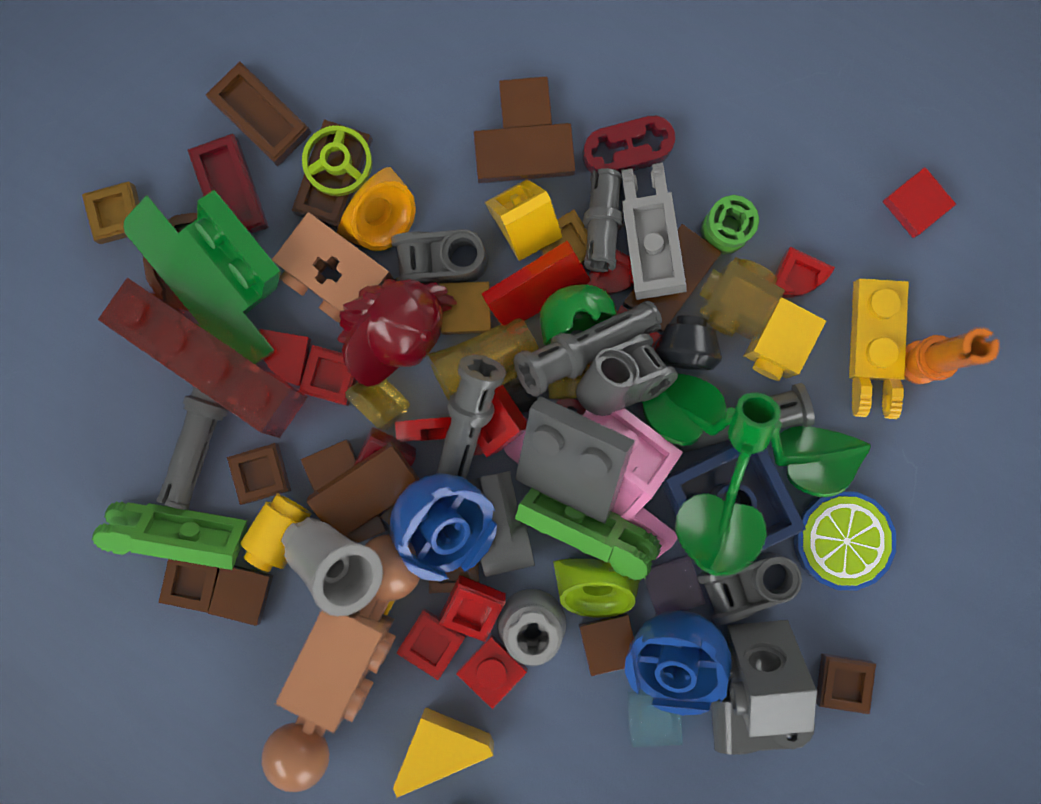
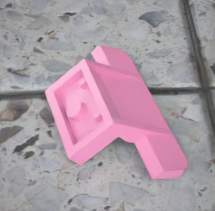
M625 408L606 416L594 415L586 410L582 416L635 440L612 512L620 515L621 518L645 529L647 533L657 536L656 538L660 540L659 543L662 545L657 557L659 558L674 545L678 537L674 530L643 507L654 496L683 452ZM525 432L504 447L505 453L516 463H519Z

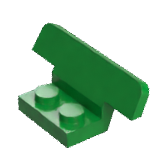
M215 190L197 201V220L186 226L179 233L148 195H146L124 220V231L128 238L235 367L239 369L252 368L272 355L274 349L245 314L277 289L281 273L280 269Z

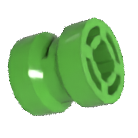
M725 196L713 205L702 221L701 236L721 251V254L735 253L757 231L759 224L758 211L753 203L743 196Z

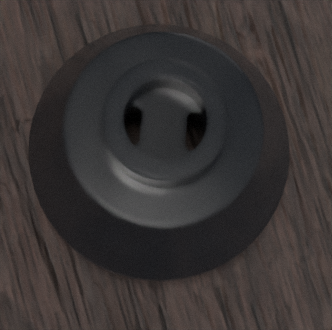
M677 316L676 323L666 325L654 348L664 364L674 368L714 370L722 361L716 330L706 327V318L697 316Z

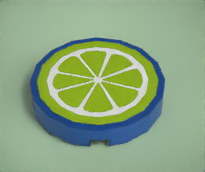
M843 491L831 497L814 498L806 506L808 508L801 516L806 530L794 535V550L801 567L817 582L835 590L858 591L875 584L890 569L896 554V530L889 513L875 499L859 492Z

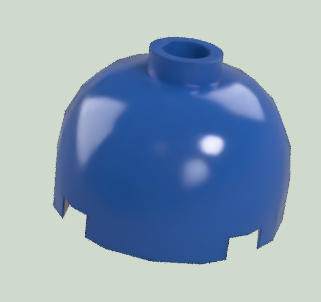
M442 473L424 476L410 484L397 498L391 512L390 537L400 558L409 571L425 580L449 579L446 572L454 571L459 567L466 572L474 567L489 551L497 532V524L492 519L495 509L484 493L463 477ZM408 542L414 546L416 556L410 552Z
M676 610L665 611L644 622L629 646L625 662V675L631 688L638 695L641 688L646 694L653 697L652 706L661 711L678 715L703 714L710 711L712 702L720 698L721 703L727 695L731 673V653L723 634L711 621L696 613Z

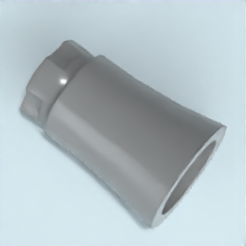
M307 517L299 523H292L285 530L281 540L285 547L284 556L289 566L307 585L316 604L322 611L333 616H346L361 610L374 598L381 585L383 569L380 558L372 549L348 539L328 523L311 517Z
M526 589L513 594L506 600L497 619V630L502 643L515 660L525 665L535 666L549 661L558 652L566 631V617L562 606L552 595L542 590ZM528 623H538L539 630H542L538 637L528 638L523 634L522 631L526 630Z

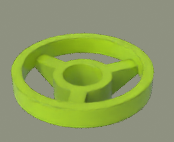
M329 126L317 131L309 138L302 153V166L306 177L317 190L331 196H344L357 191L368 180L372 170V154L365 139L355 130L345 126ZM335 134L334 141L322 148L320 159L309 166V156L314 145L323 137ZM345 134L358 140L365 150L366 165L362 174L352 166L351 154L344 145ZM340 151L345 154V159L341 165L330 166L327 160L331 153ZM326 170L332 175L348 173L357 181L345 188L332 189L319 184L312 175Z

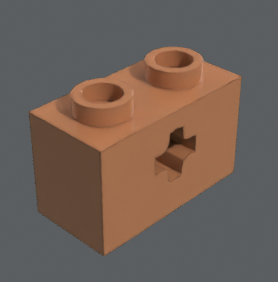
M309 212L272 259L275 264L284 270L279 277L281 281L301 296H304L308 289L323 299L318 308L338 323L341 320L339 313L344 310L343 305L359 298V292L362 288L382 285L386 279L394 280L388 270ZM326 267L332 270L337 269L342 275L337 282L326 279L323 276L322 272Z

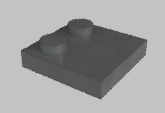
M540 396L530 408L515 480L605 524L614 509L635 440Z

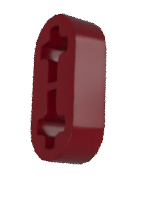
M656 115L600 128L592 132L587 138L583 150V162L591 173L593 171L598 173V169L608 168L622 174V170L632 168L635 171L650 167L652 164L663 162L670 155L675 143V131L671 123L665 118ZM652 130L654 137H663L664 139L661 141L658 151H652L649 144L633 147V144L643 141L646 131ZM599 143H606L608 149L620 147L625 149L614 153L612 162L609 164H605L602 157L593 156V154L597 153Z

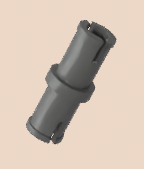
M602 168L598 169V173L593 171L590 176L589 209L585 211L583 225L587 229L584 267L595 272H608V268L611 270L615 269L617 231L623 227V214L619 211L622 175L614 169Z

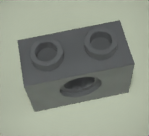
M778 620L727 625V645L731 653V704L735 715H743L749 737L814 731L817 690L789 621Z

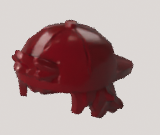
M386 279L382 285L362 288L359 292V298L343 305L344 310L339 313L341 319L339 324L344 330L338 335L337 340L343 343V360L348 372L360 384L371 387L381 384L399 367H411L421 363L439 339L442 329L443 312L450 311L452 306L457 304V301L453 296L447 294L448 289L445 286H440L436 282L425 285L411 279L400 281Z

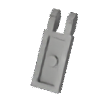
M663 163L652 164L651 179L653 188L656 189V195L637 198L638 185L633 169L622 170L625 200L622 201L637 300L687 292L672 192L668 193Z

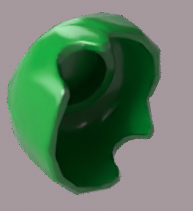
M570 285L557 290L545 300L540 311L543 344L545 346L551 344V339L560 333L571 334L576 330L585 331L617 315L615 302L606 291L596 286Z

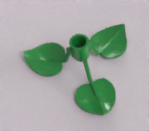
M678 373V378L667 390L651 400L642 401L643 413L650 428L668 442L682 446L692 445L700 439L703 431L708 435L715 436L729 426V440L733 447L740 452L725 501L712 494L693 496L683 503L676 518V535L683 549L704 572H709L715 576L735 574L748 567L758 557L766 540V524L759 510L752 506L735 504L751 454L763 451L771 441L775 464L781 467L787 466V478L795 488L813 496L831 497L843 492L852 483L871 448L870 443L855 437L817 427H790L779 434L782 422L779 421L781 411L776 401L762 393H748L739 399L736 409L729 407L726 411V403L722 393L709 382L691 375Z

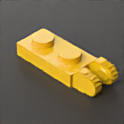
M859 278L853 282L849 378H853L851 403L852 413H854L855 417H867L870 413L873 387L871 380H883L882 411L884 418L898 419L901 415L904 395L901 380L905 378L909 287V282Z

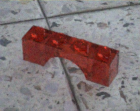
M126 278L98 318L104 325L261 433L280 438L308 398V396L268 369L208 332L193 321L189 315L156 295L152 290L129 278Z

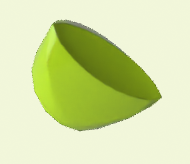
M560 559L553 561L560 602L568 611L580 616L602 618L621 615L631 610L635 605L640 580L635 581L634 579H629L628 576L624 577L616 573L609 561L608 563L600 559Z

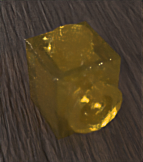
M735 257L733 261L722 269L721 273L713 269L699 292V296L706 299L699 312L709 317L707 324L718 332L728 336H734L736 332L751 340L762 333L785 290L775 285L778 278L764 266L750 260Z

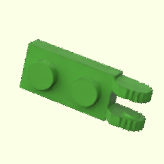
M533 488L529 490L520 502L515 517L516 520L533 527L541 533L548 534L585 554L592 555L607 563L609 561L616 573L624 577L628 576L629 579H634L635 581L638 579L641 581L642 578L645 579L652 569L651 561L656 560L661 551L662 545L659 543L660 540L656 538L657 536L647 533L645 529L630 523L614 512L611 513L604 524Z
M116 501L111 503L105 511L104 518H106V522L109 524H99L92 534V540L94 541L93 544L97 545V548H101L102 551H112L114 554L124 555L131 551V553L232 570L242 547L240 542L247 532V520L151 503L141 505L129 502L125 504L123 501Z

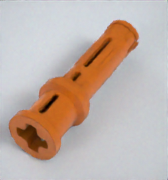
M976 328L968 333L952 338L932 335L923 340L914 341L906 345L905 379L914 384H927L932 381L945 380L953 376L959 368L991 362L999 352V341L997 338L986 341L985 338L990 337L994 333L985 328Z

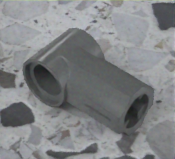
M510 471L468 480L484 493L495 509L492 519L497 524L496 536L489 551L481 559L485 576L489 577L535 566L526 524L515 519L518 505Z

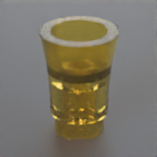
M518 318L505 326L500 324L454 346L431 352L426 357L444 395L449 401L450 396L456 393L461 376L457 369L461 358L467 355H483L499 362L506 372L504 381L501 384L504 385L518 377L514 365L515 355L523 350L534 352L539 347L526 323L521 318Z

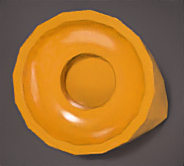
M386 167L370 177L355 193L341 217L337 233L347 241L369 250H386L392 247V236L406 233L410 230L416 212L414 196L391 167Z

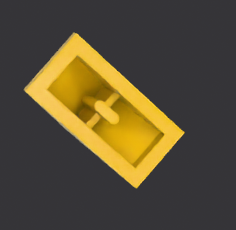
M528 179L485 202L489 212L519 261L563 238L547 191Z
M425 707L393 787L396 797L398 798L492 757L494 741L491 734Z

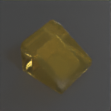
M386 379L381 384L366 387L358 382L345 392V397L381 430H388L410 407L409 401Z

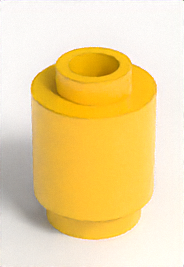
M277 493L272 502H265L241 540L240 545L247 551L243 558L265 572H270L273 566L284 569L288 562L284 556L285 547L281 542L283 534L292 523L302 522L307 517H310L312 513L297 502Z

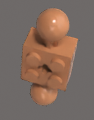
M390 535L375 537L364 545L372 549L382 563V581L374 598L361 610L346 616H333L321 610L275 703L298 715L296 722L285 724L276 729L268 737L262 750L261 762L263 772L269 782L280 790L286 792L304 791L314 786L323 777L330 757L328 743L324 737L326 730L334 733L343 719L353 722L374 684L373 681L366 678L369 670L377 673L396 639L395 635L389 633L394 619L383 613L389 601L399 600L410 594L417 586L420 578L405 566ZM408 542L410 552L416 556L414 546Z

